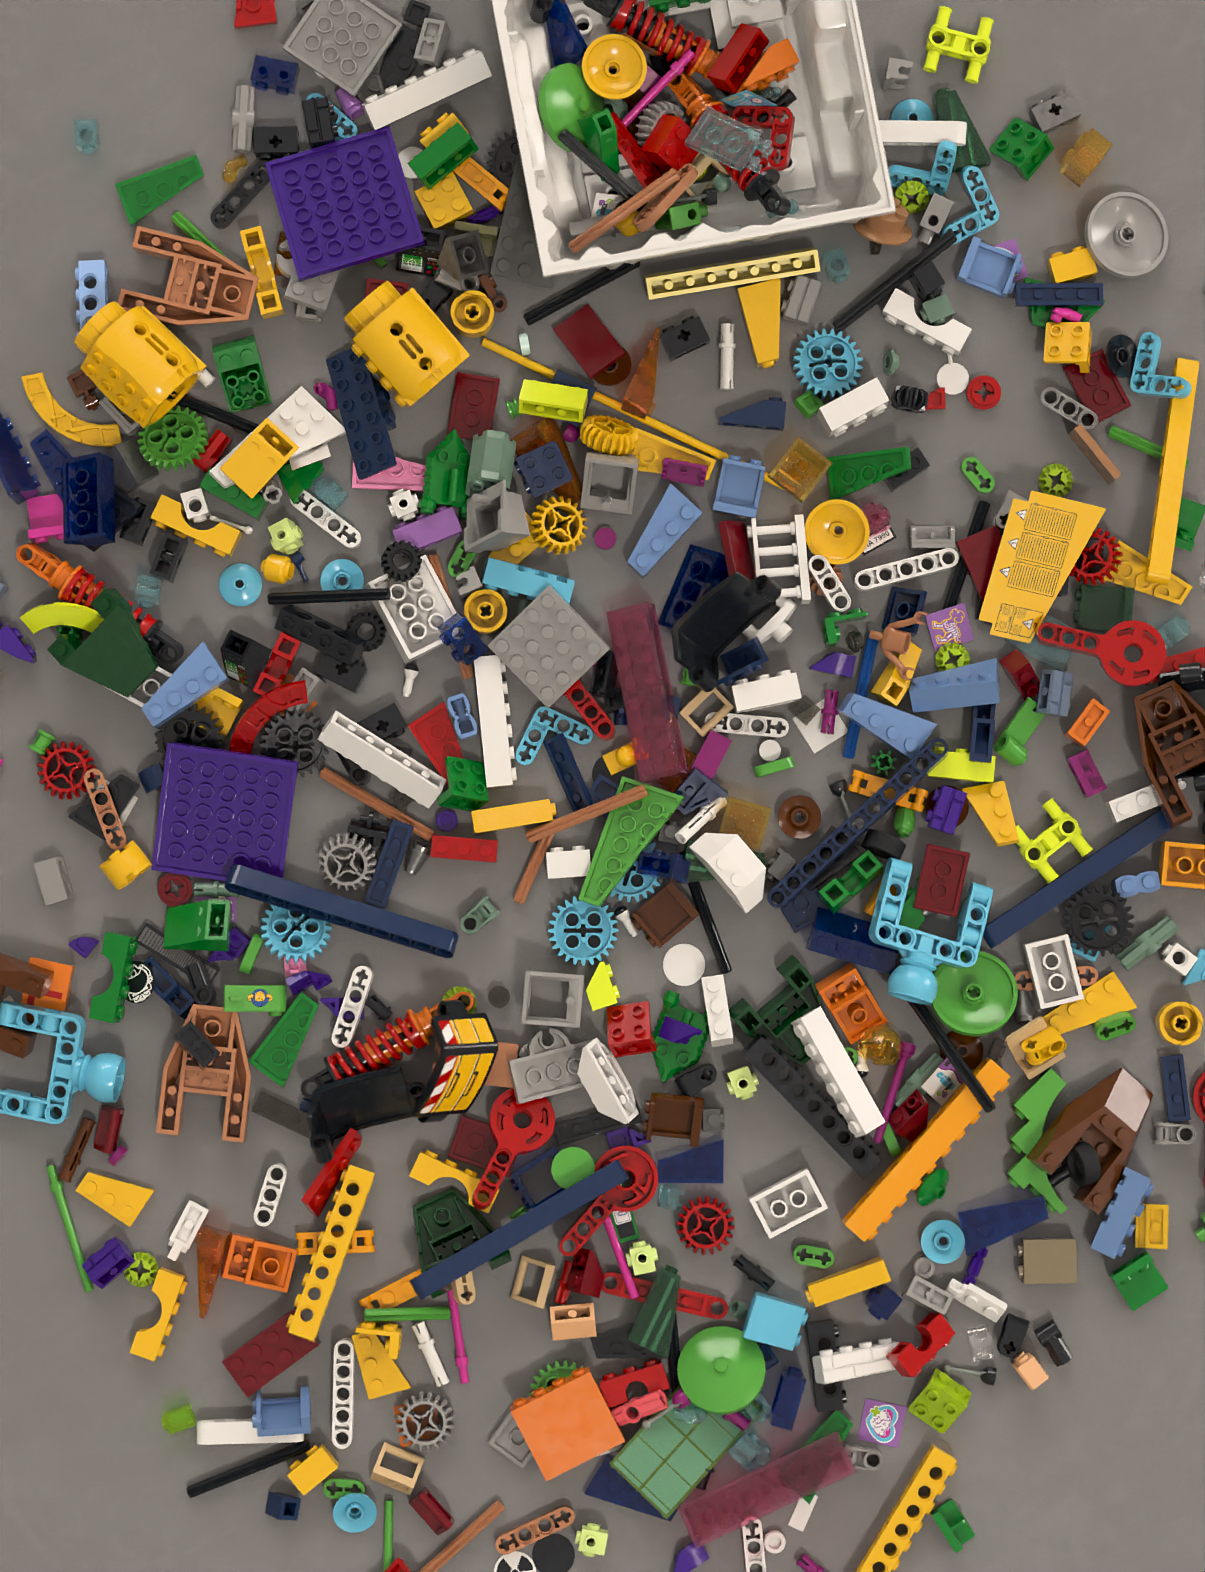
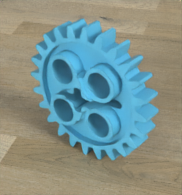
M823 328L821 335L815 330L813 338L807 334L805 337L806 342L800 341L799 345L801 348H796L795 353L799 356H794L792 361L798 364H795L792 369L799 370L795 378H802L799 385L806 384V392L813 389L814 397L820 392L822 399H824L826 394H829L830 399H833L835 392L841 397L843 390L846 393L850 391L849 385L855 387L857 383L854 379L859 380L861 377L857 372L863 369L862 366L857 364L861 363L863 358L857 357L861 351L860 349H853L856 342L849 344V335L843 339L842 331L838 335H834V329H831L830 333L827 334L825 328ZM833 348L839 349V350L841 351L842 355H841V356H836V355H834V354L832 353V349H833ZM811 351H818L821 357H812ZM825 360H827V361H828V364H832V365H831L830 367H828L827 364H823V363L825 362ZM843 360L846 361V364H845V363H837V362H840V361H843ZM841 369L845 376L838 377L835 374V370ZM819 371L823 374L824 378L817 379L813 373Z
M656 843L648 845L642 852V854L649 856V864L641 866L636 860L633 864L636 870L630 872L627 885H623V877L611 892L610 897L617 893L619 894V901L622 900L623 896H626L627 902H630L631 897L634 896L638 902L639 895L642 894L646 899V891L654 893L652 886H660L656 880L657 878H664L663 875L659 874V871L665 870V867L659 866V863L664 861V858H658L657 856L661 850L654 851L653 848ZM638 874L642 876L643 884L640 887H635L631 884L633 875Z
M575 896L571 904L565 900L566 907L563 908L558 905L560 913L553 912L552 914L556 917V920L549 921L550 924L554 925L553 929L548 930V932L554 933V936L549 941H556L552 948H560L558 956L565 953L566 962L573 958V965H576L578 960H581L582 966H585L586 960H589L591 965H593V958L595 957L602 961L600 954L603 953L608 956L607 947L614 949L610 942L611 940H617L616 937L612 936L614 932L619 931V929L612 927V925L617 923V920L610 919L614 912H606L608 905L603 908L583 901H577ZM571 913L576 914L579 918L577 925L569 926L566 923L567 915ZM592 913L600 916L601 920L597 926H591L588 923V916ZM581 924H585L586 928H602L603 932L586 933L585 937H581V933H565L564 929L581 928ZM570 935H575L579 940V944L575 948H570L566 944V939ZM592 935H597L601 940L600 945L596 948H592L588 944V938Z
M271 904L270 908L272 911L265 910L267 918H262L261 923L265 926L260 927V932L265 934L261 935V939L264 941L268 940L265 943V948L272 947L270 950L271 955L276 952L278 953L277 960L284 956L286 957L287 964L290 959H294L295 965H297L298 959H302L305 964L306 957L309 956L310 959L314 960V953L322 954L320 947L327 948L325 941H330L331 938L327 933L332 931L331 926H326L330 924L329 922L313 917L303 922L307 915L302 914L299 918H293L290 914L294 911ZM277 926H284L286 931L279 933L275 928ZM300 926V931L294 930L292 932V927L297 929ZM314 926L317 928V931L310 933L306 928ZM288 937L286 942H282V940ZM297 940L302 945L296 948L291 946L290 943Z

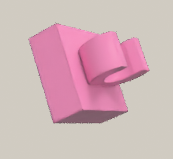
M284 957L285 977L307 971V963L304 964L302 959H298V963L295 965L294 959H290L287 964L286 957Z

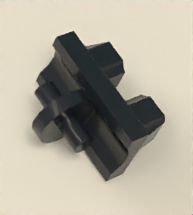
M370 810L368 816L360 815L359 820L351 819L347 831L350 832V838L357 834V840L360 841L363 835L371 836L370 844L372 847H382L390 827L381 825L382 819L374 818L375 811Z

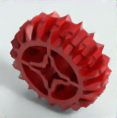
M1097 528L1096 532L1093 531L1088 541H1099L1090 548L1084 547L1081 553L1084 557L1081 570L1076 561L1069 574L1071 577L1076 576L1078 583L1083 580V584L1088 586L1091 580L1092 585L1097 586L1098 579L1102 584H1105V576L1111 580L1113 576L1110 572L1118 573L1119 570L1114 566L1115 564H1122L1116 558L1123 556V553L1116 551L1121 545L1115 543L1117 540L1115 536L1109 538V531H1105L1103 534L1101 528ZM1105 543L1109 549L1108 562L1102 557ZM1085 552H1088L1089 554H1094L1095 552V555L1101 561L1099 562L1096 559H1092L1091 561V558ZM1096 565L1104 567L1099 572L1087 573L1088 570H1091Z
M61 741V748L54 743V752L47 748L45 751L49 756H40L42 760H45V763L37 764V767L43 768V771L37 772V775L44 776L39 783H47L44 790L47 792L52 789L50 794L52 797H55L59 792L58 797L63 800L66 793L67 799L72 800L73 792L77 798L81 797L80 789L84 793L88 792L84 786V774L87 770L96 768V765H89L90 762L94 761V758H86L89 754L87 749L81 753L82 745L79 744L74 749L75 743L70 741L67 748L66 742ZM63 753H74L80 758V761L69 763L64 758ZM57 757L58 768L50 774L51 764ZM64 766L73 767L69 771V777L66 774H61ZM83 767V776L79 783L76 784L75 773ZM90 773V777L96 778L95 774ZM65 778L71 788H60L53 780Z
M708 1195L705 1196V1202H701V1197L697 1196L698 1203L695 1205L693 1200L690 1199L689 1204L692 1207L688 1208L686 1205H683L682 1209L686 1213H678V1217L683 1218V1221H676V1225L682 1226L681 1229L676 1230L677 1234L684 1233V1236L679 1239L680 1242L688 1240L685 1245L687 1249L694 1245L693 1253H696L698 1248H701V1255H705V1249L709 1248L711 1255L714 1254L712 1247L715 1246L718 1251H722L719 1244L722 1242L727 1246L729 1243L724 1238L733 1237V1234L727 1231L728 1229H735L734 1225H728V1222L734 1221V1217H726L731 1212L730 1208L723 1211L725 1203L721 1202L717 1206L718 1198L716 1197L710 1203ZM704 1207L712 1208L718 1214L706 1217L699 1209ZM694 1212L698 1223L688 1232L687 1222L690 1215ZM699 1216L706 1220V1222L708 1220L711 1222L709 1224L711 1235L705 1229L701 1230L699 1228L702 1226ZM723 1219V1230L717 1238L713 1232V1227L719 1220ZM706 1234L711 1242L701 1243L692 1237Z

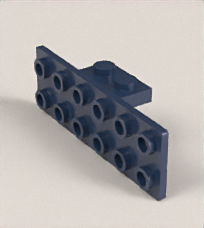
M351 348L327 358L326 363L358 479H366L396 466L397 462L388 431L397 428L395 424L396 416L389 402V392L384 387L374 383L372 373L365 366L366 360L362 356L358 357Z

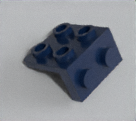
M551 441L526 454L521 453L516 456L517 462L514 463V466L519 475L523 473L526 479L523 482L528 494H533L534 498L572 480V474L555 441Z
M758 637L720 656L729 675L718 680L717 686L724 683L726 687L764 668L762 663L769 659Z

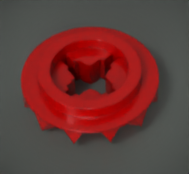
M978 376L967 387L968 401L974 408L981 410L992 409L1001 398V387L990 376ZM983 384H985L987 392L993 393L986 395L984 402L982 396L975 393L982 390Z

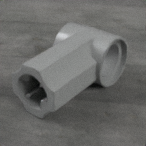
M440 266L436 269L434 281L455 289L459 294L469 290H478L480 286L479 278L474 276L467 278L471 285L470 289H467L464 286L465 279L457 281Z
M278 473L260 490L265 501H269L272 504L280 502V497L283 495L282 491H284Z

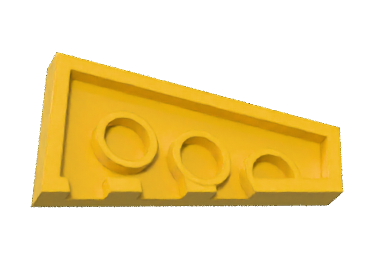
M635 428L638 432V442L634 452L631 454L636 455V459H639L638 471L662 474L664 458L707 465L705 480H709L716 463L715 459Z
M1118 540L1117 543L1121 547L1116 551L1122 552L1123 556L1116 559L1120 560L1122 564H1115L1114 567L1119 570L1118 573L1111 571L1110 574L1113 576V579L1110 580L1105 576V580L1181 605L1193 586L1172 573L1168 585L1145 582L1148 558Z
M1111 971L1093 985L1082 990L1084 999L1061 1004L1042 1016L1047 1027L1053 1026L1060 1034L1095 1023L1113 1014L1135 1009L1137 1006L1114 971Z

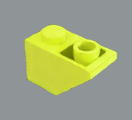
M604 961L599 963L586 989L593 1011L618 1003L616 998L620 997L617 985L612 986L610 977H613L610 964L605 965Z

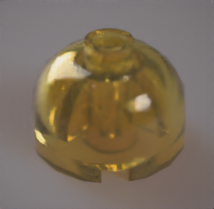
M884 1024L867 1028L862 1033L857 1047L858 1055L862 1059L867 1061L868 1057L874 1060L873 1064L885 1066L895 1064L897 1059H900L902 1051L899 1035Z

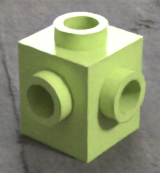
M284 518L268 527L272 537L270 542L276 551L278 550L285 555L295 553L299 547L304 545L301 539L303 537L301 529L290 519Z
M748 1065L727 1072L729 1082L726 1085L730 1095L735 1094L736 1098L741 1097L742 1100L754 1096L753 1092L757 1091L756 1085H759L755 1072L750 1073ZM741 1080H746L744 1087L739 1086Z
M645 1241L632 1243L633 1247L629 1248L630 1253L626 1254L628 1267L633 1266L634 1275L656 1271L654 1261H658L656 1247L651 1248V1244H646ZM640 1254L646 1255V1258L644 1260L638 1259V1256Z
M587 1523V1526L582 1525L581 1531L577 1530L575 1544H579L578 1551H582V1555L595 1557V1554L604 1556L608 1530L601 1529L600 1525L594 1523ZM593 1538L594 1541L590 1542L588 1539Z

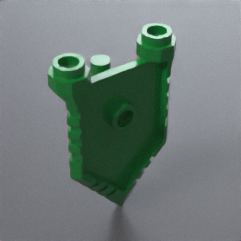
M455 429L444 438V441L440 442V445L435 447L436 449H433L426 456L424 493L419 500L418 508H421V513L433 514L436 504L459 507L461 519L467 520V499L469 497L465 494L471 456L468 454L467 449L465 450V446L461 443L462 441Z
M670 990L663 996V1012H661V1017L657 1021L658 1025L655 1027V1033L652 1034L657 1043V1051L652 1052V1054L655 1055L653 1057L657 1061L655 1063L659 1067L658 1072L662 1083L675 1076L676 1073H681V1070H686V1067L690 1068L699 1062L702 1048L705 1047L704 1043L705 1041L707 1042V1035H709L706 1009L702 1015L679 1006L680 994ZM665 1016L703 1030L699 1036L694 1035L691 1037L686 1045L682 1043L676 1044L658 1036Z

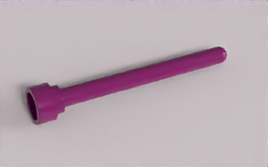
M899 1042L897 1050L900 1057L881 1113L885 1123L877 1127L874 1135L875 1143L882 1142L907 1060L915 1053L916 1046L911 1043Z

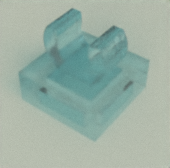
M660 1184L657 1206L669 1210H676V1207H682V1204L678 1203L677 1199L678 1195H684V1192L680 1191L679 1188Z

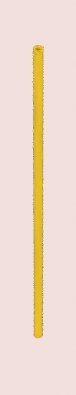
M484 338L481 346L552 380L556 374L555 371ZM596 391L592 398L723 461V458L728 459L729 454ZM765 472L763 481L794 494L796 486Z

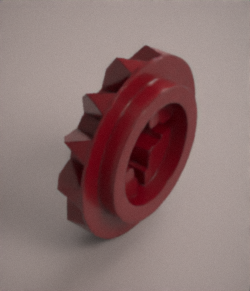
M175 873L165 874L160 879L157 887L158 895L162 902L173 907L185 904L190 899L193 891L189 878L186 875ZM171 880L176 886L184 885L178 890L179 898L175 893L167 894L172 889Z

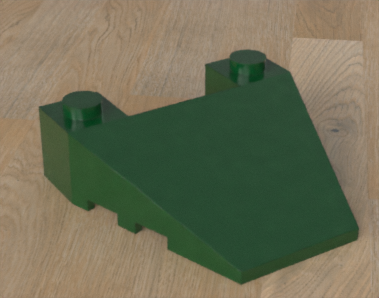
M105 588L90 603L104 621L82 644L73 634H61L47 650L61 666L125 697H130L158 666L147 642L142 637L141 628L134 619L130 604L116 588Z
M791 955L776 968L788 983L782 991L757 1012L742 998L729 1009V1015L746 1035L751 1038H755L758 1034L763 1038L767 1035L776 1044L773 1047L775 1051L779 1053L782 1051L790 1060L803 1066L811 1058L806 1054L804 1045L800 1038L796 1036L791 1022L820 1006L824 1013L825 1011L813 977L800 961Z
M453 1187L413 1206L421 1274L496 1230ZM509 1249L487 1261L492 1270L512 1261ZM451 1283L431 1294L432 1299L452 1290Z

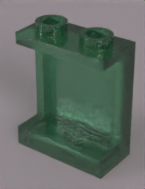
M1084 583L1079 585V588L1075 590V601H1078V607L1073 612V623H1076V628L1109 631L1121 622L1132 620L1135 588L1087 586Z

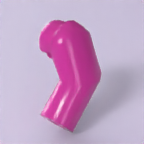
M1059 307L1052 310L1053 313L1050 319L1056 323H1060L1062 318L1071 322H1079L1082 314L1067 307Z

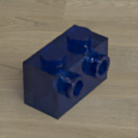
M256 55L250 80L252 85L258 90L267 91L268 89L276 90V93L287 96L289 93L295 94L300 68L297 63Z
M653 850L652 853L641 851L636 873L650 878L681 883L687 882L691 862L684 860L683 855L670 853V856H667L665 852Z
M885 1284L879 1285L876 1289L873 1287L866 1295V1304L869 1306L868 1311L878 1320L884 1318L887 1321L903 1300Z

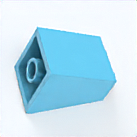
M754 1291L742 1329L743 1338L793 1351L794 1346L798 1347L802 1334H799L800 1326H805L808 1313L805 1312L806 1308L799 1304Z

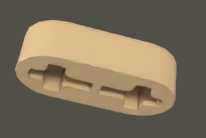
M472 1271L451 1282L453 1297L458 1304L469 1305L475 1300L476 1292ZM468 1292V1296L465 1298L461 1297V1294Z

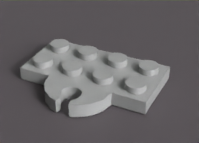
M288 241L282 242L278 250L290 252ZM276 253L275 261L278 270L282 275L290 279L284 299L325 313L340 270L299 282L293 259H285L281 254Z
M547 1028V1033L551 1036L552 1041L550 1045L545 1046L542 1043V1031H537L529 1040L527 1056L507 1061L517 1104L584 1087L577 1073L582 1049L591 1040L570 1045L568 1038L561 1031Z

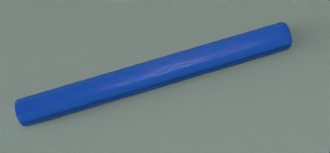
M870 631L867 634L855 694L866 698L878 640L869 638ZM851 720L849 721L842 754L844 758L853 759L855 756L860 727Z

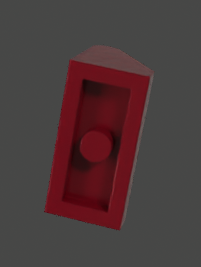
M102 1105L93 1146L94 1149L108 1154L116 1151L125 1109Z
M426 1487L408 1502L437 1536L453 1526L454 1518Z

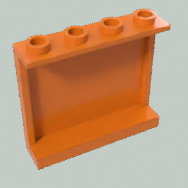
M589 1366L575 1369L571 1376L565 1379L560 1377L554 1380L551 1386L545 1389L540 1387L532 1392L533 1395L527 1398L520 1397L513 1401V1405L510 1406L511 1414L546 1481L625 1442L624 1435L603 1398Z

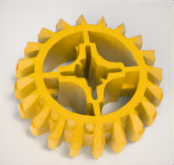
M600 414L599 416H587L580 427V439L587 447L593 448L594 451H600L608 455L626 456V454L629 455L634 452L638 442V432L633 426L625 423L623 420Z
M554 496L550 497L549 501L543 500L541 502L542 506L537 505L535 507L537 512L531 514L535 520L529 523L531 526H535V529L530 531L531 534L536 533L537 535L534 541L540 540L539 548L542 549L547 546L546 553L554 551V555H559L560 552L565 555L568 554L569 550L571 552L575 551L576 546L582 544L580 539L586 537L582 531L588 529L586 525H583L587 518H581L580 516L584 510L577 511L578 503L571 505V499L568 498L564 501L563 496H559L557 500ZM554 509L562 510L568 516L563 517L559 514V512H556ZM547 514L548 527L545 530L544 521ZM565 521L559 529L552 530L556 527V524ZM572 522L573 532L570 536L571 532L569 530V525ZM554 534L559 540L562 539L563 542H557L549 535Z

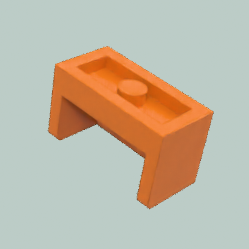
M1094 698L1090 699L1085 709L1064 735L1081 748L1084 747L1110 713V710Z

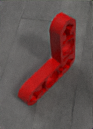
M739 106L735 108L732 112V117L735 119L736 124L742 128L772 129L768 162L777 171L786 169L790 162L795 123L792 111L787 107ZM742 113H744L747 117L740 121L738 117H741ZM768 113L767 121L763 123L758 122L760 114ZM784 114H786L788 118L782 122L779 118H783ZM780 134L787 135V139L783 144L776 143V138ZM778 150H780V156L783 159L779 161V164L774 161V159L779 157Z

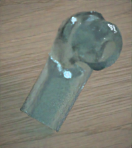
M777 86L768 87L757 92L756 95L764 99L776 98L781 96L782 91Z

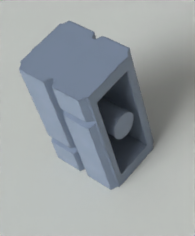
M1042 670L1036 713L1055 717H1067L1071 708L1070 693L1074 686L1072 673L1058 670Z

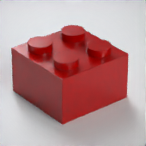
M662 114L642 146L641 151L665 174L671 168L678 171L683 165L687 163L692 164L704 142L680 117Z

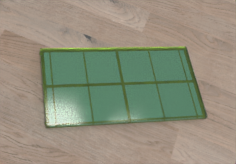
M680 1384L667 1398L668 1406L672 1404V1396L681 1389ZM753 1401L739 1412L751 1420L748 1425L749 1427L763 1410ZM692 1403L683 1409L674 1407L652 1423L649 1429L641 1427L612 1459L609 1465L657 1509L664 1518L668 1519L747 1428L742 1432L732 1422L724 1420L722 1418L723 1415L705 1412ZM661 1411L654 1413L647 1421H649L651 1418L656 1416Z

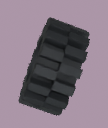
M405 540L395 541L386 548L381 557V568H384V574L387 573L389 575L388 578L395 579V582L411 580L420 570L422 563L421 553L417 551L418 548L416 546L413 547L411 545V542L405 543ZM402 553L409 558L410 564L407 568L399 569L394 565L393 558L396 554Z
M359 612L348 621L346 631L358 636L357 631L360 625L365 623L372 625L374 635L371 639L366 640L363 652L376 650L378 646L382 645L386 636L384 623L374 613Z

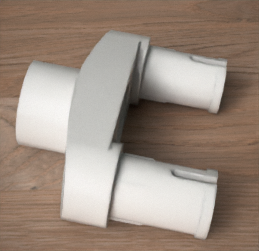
M786 597L778 598L776 606L779 608V611L761 629L757 630L751 624L742 633L748 638V641L758 637L761 645L771 637L778 643H782L793 631L786 622L795 611L797 604L792 599H787Z

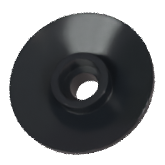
M1119 334L1113 336L1107 344L1105 353L1110 371L1120 378L1132 375L1137 353L1134 341L1127 335Z

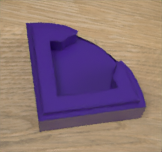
M80 937L74 939L68 945L86 959L100 941L92 937Z

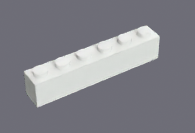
M470 49L464 52V57L460 59L451 58L443 62L444 66L438 69L436 67L429 68L424 71L425 75L419 78L412 76L404 80L405 84L397 87V85L386 88L385 93L380 96L374 94L365 98L366 102L361 105L371 128L377 130L492 76L482 51Z
M497 655L474 657L487 788L513 786V781L517 780L516 767L511 768V759H515L514 746H509L508 738L513 736L512 726L507 724L506 716H510L509 703H505L504 694H508L507 681L502 679V673L506 672L505 663Z
M338 711L333 713L318 738L327 747H331L343 757L352 760L360 765L362 769L368 770L380 780L392 785L399 792L408 795L428 809L440 795L445 785V778Z
M821 1006L791 1022L796 1036L803 1043L806 1054L812 1059L816 1072L825 1082L828 1093L834 1098L838 1111L844 1116L848 1123V1128L855 1138L863 1136L885 1123L883 1116Z

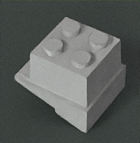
M594 449L592 452H587L580 508L632 515L639 459H636V455L615 456L594 451Z
M502 480L478 494L474 493L471 498L467 499V527L464 528L465 551L481 553L484 550L501 551L530 535L522 497L520 494L506 491V480Z
M526 970L521 1024L580 1028L584 975Z

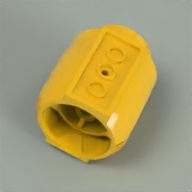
M386 281L343 318L356 334L351 341L352 351L358 357L362 356L366 360L365 366L372 374L377 373L381 378L380 384L387 391L391 390L396 395L394 400L401 408L404 406L407 409L470 356L413 287L401 296L389 281ZM390 331H395L398 336H393Z
M112 301L102 307L83 326L74 340L77 348L87 356L80 369L113 404L143 428L154 424L166 415L184 395L192 390L206 368V365L145 306H136L126 312L117 302ZM171 395L175 399H167V397Z

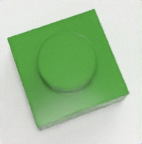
M812 390L796 398L793 403L806 419L817 414L819 408L824 406L817 396H813Z

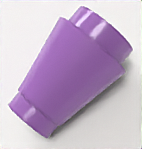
M341 88L336 91L335 95L345 116L354 120L364 113L361 105L363 103L357 97H353Z

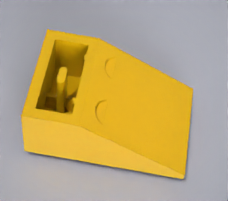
M266 418L219 470L252 499L299 449V446L272 421Z

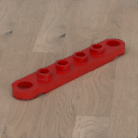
M609 1271L603 1274L604 1281L607 1277H614L617 1281V1285L613 1289L606 1288L603 1281V1292L631 1299L621 1273ZM632 1276L639 1297L631 1300L717 1320L725 1317L728 1312L727 1302L721 1297ZM715 1302L721 1303L723 1305L722 1313H712L711 1305Z

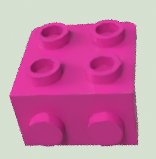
M68 493L32 497L27 500L31 528L28 530L30 540L35 541L36 544L47 543L48 539L57 538L60 541L70 539V536L76 535L71 497Z

